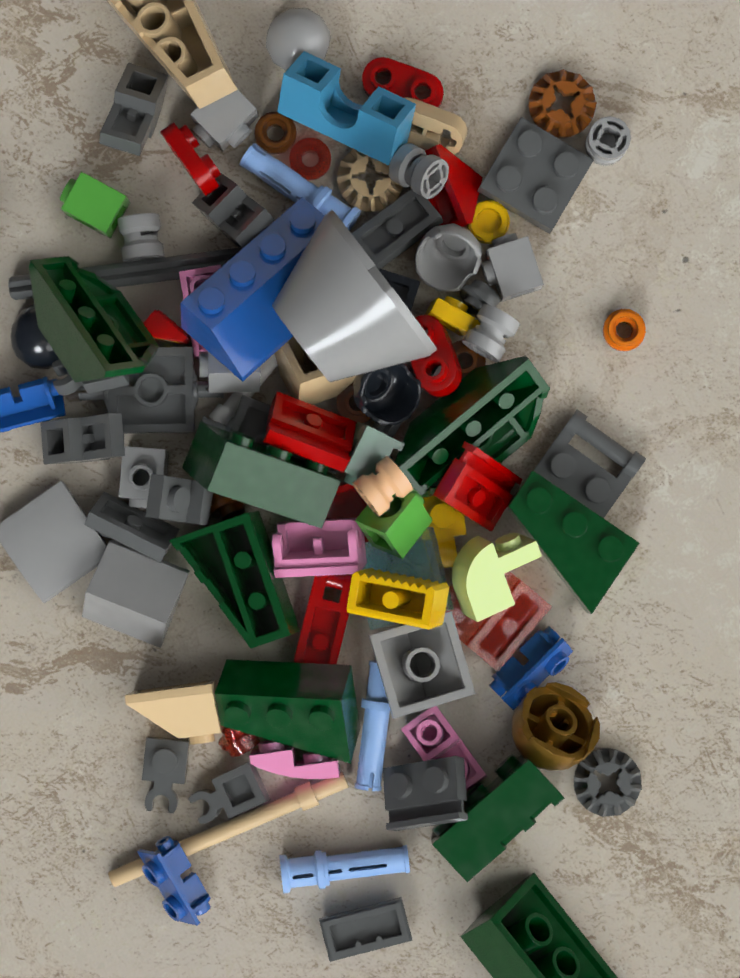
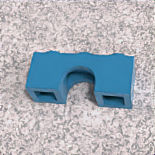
M303 51L283 74L277 112L389 166L395 152L408 142L416 104L379 86L363 105L356 104L349 100L340 88L339 77L341 68Z

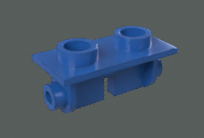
M45 376L42 379L18 384V390L21 395L18 397H13L10 387L0 389V432H7L15 428L66 416L64 396L59 395L53 385V381L57 380V378L49 380L48 376Z
M550 626L544 631L539 629L519 649L530 661L523 666L512 656L492 675L494 680L489 686L513 711L532 688H538L549 675L555 676L561 672L569 662L568 656L573 650Z
M165 836L156 842L155 845L158 850L155 852L143 849L138 850L137 852L144 863L142 871L149 882L158 887L165 900L162 901V904L167 914L177 922L180 921L198 926L200 921L197 916L203 915L211 908L208 903L211 898L196 873L191 872L184 879L181 878L180 875L192 865L177 840L173 841L170 836Z

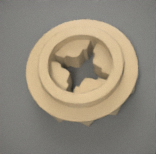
M352 149L341 160L337 173V184L342 197L352 207H357L361 211L376 212L385 209L398 199L403 186L392 181L389 176V178L376 181L373 195H369V188H367L366 182L352 177L365 174L368 161H373L375 172L383 176H389V166Z

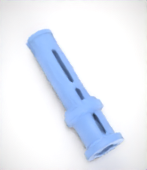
M253 143L248 148L239 165L255 174L296 203L303 197L324 216L333 210L349 231L361 214L359 208H350L331 195L332 189L327 186H320L318 188L280 160L271 156L256 143Z
M407 845L328 856L322 850H316L314 855L294 858H288L286 854L279 855L283 894L290 893L291 888L317 885L319 889H325L326 886H330L329 881L402 872L410 873Z

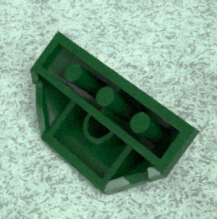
M70 256L30 260L29 272L38 328L74 382L142 373L157 353L159 345L121 291L96 274L79 268V263Z
M526 356L477 367L461 380L454 392L440 397L410 422L402 442L405 445L402 451L398 452L394 463L407 477L413 489L422 497H429V495L434 494L455 458L459 460L465 449L462 445L465 441L501 464L532 438L541 414L543 400L547 398L550 387Z

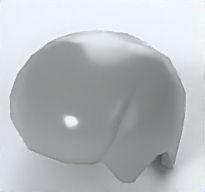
M289 8L276 16L267 31L266 48L273 63L287 71L303 51L324 60L331 41V35L323 17L308 8Z
M455 223L435 226L423 236L417 248L415 271L424 284L438 291L461 290L468 279L476 275L479 270L483 253L481 243L470 230Z

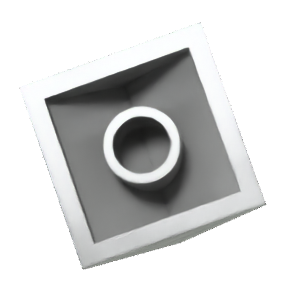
M110 540L86 590L82 617L161 648L190 571L164 560L160 563L124 544Z
M452 611L445 613L442 625L430 630L402 624L369 635L393 719L476 694Z

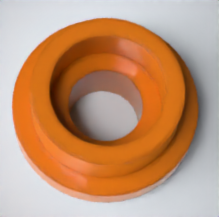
M630 309L614 311L607 317L603 325L605 341L610 347L618 351L625 352L635 349L642 343L646 333L642 317ZM620 323L628 324L631 328L630 337H619L616 332L617 325Z

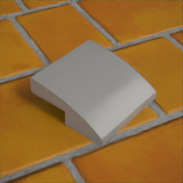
M62 481L0 523L1 545L43 603H46L95 569L107 547V543L97 531L84 525L87 516L66 484Z

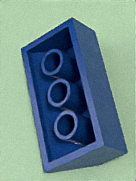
M303 197L180 302L181 328L242 382L293 337L273 309L272 304L324 217L319 210Z

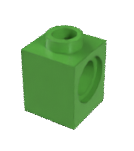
M83 172L80 173L77 180L71 178L68 181L60 197V201L64 202L61 210L67 216L110 239L118 226V218L123 217L131 203L126 195Z
M414 489L404 498L392 495L394 500L390 502V509L380 517L367 505L355 520L373 547L401 559L404 558L433 521L423 506L425 503L423 497Z

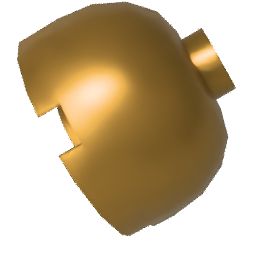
M551 682L547 683L544 687L532 688L524 696L512 718V737L517 750L523 758L527 757L536 767L548 771L565 770L585 759L593 751L600 739V722L597 716L593 720L590 711L587 709L590 703L585 696L570 686Z

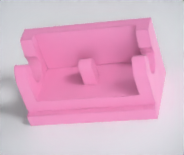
M357 518L325 519L322 529L300 521L279 522L277 524V533L272 534L275 578L346 575L362 570L367 564L364 533L355 522Z

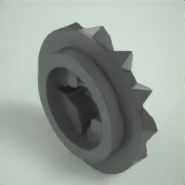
M611 748L595 750L583 759L576 768L574 774L575 794L579 802L594 814L602 817L621 815L635 805L642 790L640 770L633 759L622 751ZM620 768L621 770L617 773L618 777L615 783L619 786L618 789L622 794L619 795L616 792L613 793L607 790L596 798L595 796L599 793L598 789L601 787V783L593 772L597 770L600 774L603 773L609 776Z

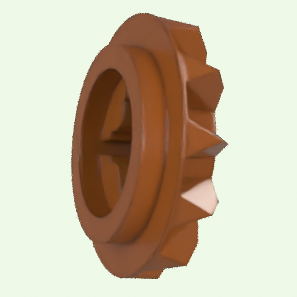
M564 69L546 73L533 86L529 96V112L536 126L557 138H567L582 132L592 121L597 104L593 87L583 79L581 74L568 72ZM554 88L563 97L570 95L572 97L577 94V97L569 106L572 119L562 109L556 111L553 109L547 112L556 101Z

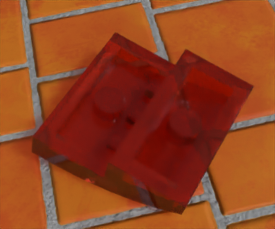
M510 571L504 575L515 602L514 606L476 622L462 613L452 584L449 587L445 613L452 611L459 639L497 672L552 608L550 604Z

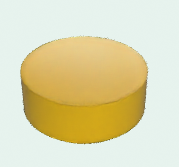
M485 200L477 203L473 222L467 225V228L480 243L492 244L494 239L506 235L510 225V217L502 204L492 200Z

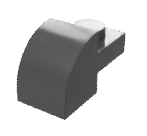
M132 63L127 64L115 90L114 103L100 131L99 144L137 156L141 155L147 139L152 138L167 88V74Z
M221 173L215 179L219 187L207 196L201 193L192 204L237 247L244 248L275 219L264 207L250 198L235 182Z
M107 413L82 418H64L40 422L44 465L102 461L125 456L122 413Z
M151 474L145 517L209 526L213 492L207 491L196 480Z

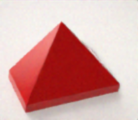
M441 144L435 145L426 150L425 153L426 155L434 154L445 160L449 166V174L443 189L436 196L428 200L442 216L443 223L440 225L455 223L465 227L473 222L479 196L478 189L483 177Z

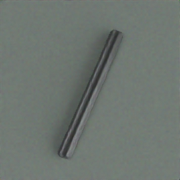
M243 248L83 267L82 269L96 274L115 288L179 280L180 271L220 264L222 267ZM30 274L9 278L8 287L11 298L14 300L33 298Z

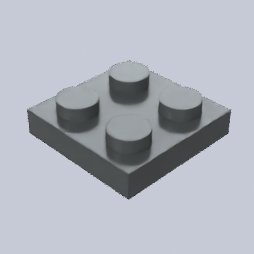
M521 117L481 183L478 192L502 204L508 210L550 234L594 159Z

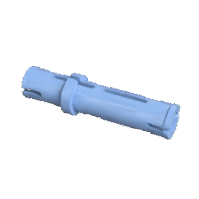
M370 660L366 698H362L361 707L365 708L357 779L354 788L366 791L372 788V791H381L390 707L375 660Z

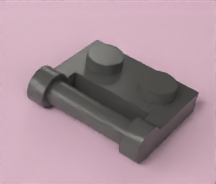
M577 409L533 471L604 518L641 468L646 458L637 451L632 454L587 422L586 418L588 416ZM577 434L623 468L617 477H614L568 444L573 436Z

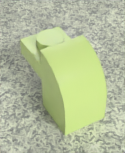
M509 533L499 537L495 541L496 545L494 546L493 542L476 536L461 548L453 564L452 584L464 615L479 622L515 605L504 574L542 557L536 540L519 533Z

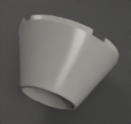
M333 210L328 212L323 217L272 304L280 319L329 382L431 356L437 348L422 326Z

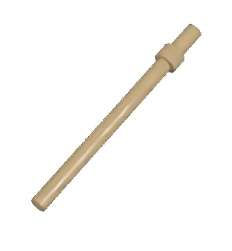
M343 772L340 773L339 778L324 779L315 784H311L310 781L295 787L294 793L181 840L179 844L185 855L190 856L302 808L303 811L318 806L320 805L319 800L349 788L348 782ZM139 858L109 871L108 875L112 885L117 887L143 876L142 866L144 863L142 859Z

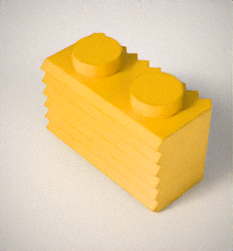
M374 568L356 571L352 574L347 613L430 630L442 625L444 622L449 586L446 582L440 584L438 580L431 582L430 579L423 580L422 577L415 579L414 576L407 577L406 574L399 575L397 572L391 574L390 571L383 572L381 569L374 570Z

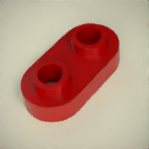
M379 57L370 61L363 70L362 86L368 97L379 86L402 98H413L438 108L442 104L444 96L442 83L435 75L386 57ZM379 72H387L391 76V80L388 84L381 85L376 82L375 76ZM426 86L431 94L426 99H419L415 95L416 88Z
M173 122L160 131L168 146L205 196L219 187L215 180L221 175L219 169L208 154L200 158L194 149L200 146V144L186 124L178 128Z
M430 315L415 317L424 330H428L427 335L437 350L431 356L410 361L422 388L436 397L447 396L454 392L461 382V366L448 332L441 322ZM436 366H442L438 375L431 376V372Z

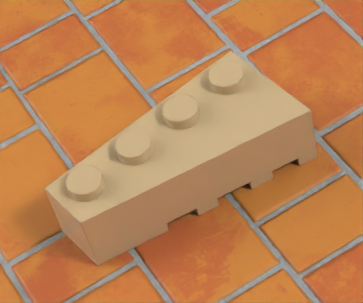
M106 0L199 109L238 90L196 0Z

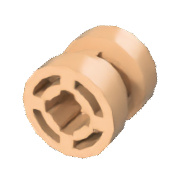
M385 456L376 463V475L374 473L369 475L362 474L352 482L362 499L379 517L390 509V502L394 500L392 495L404 498L413 490L407 477L388 456Z

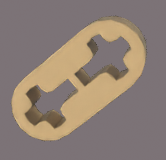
M405 98L416 104L407 143H412L425 150L441 144L453 154L460 151L467 136V126L461 117L413 98ZM444 129L451 132L450 139L442 137Z

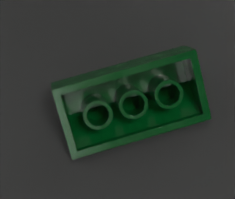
M535 873L526 877L485 910L460 936L493 978H618Z

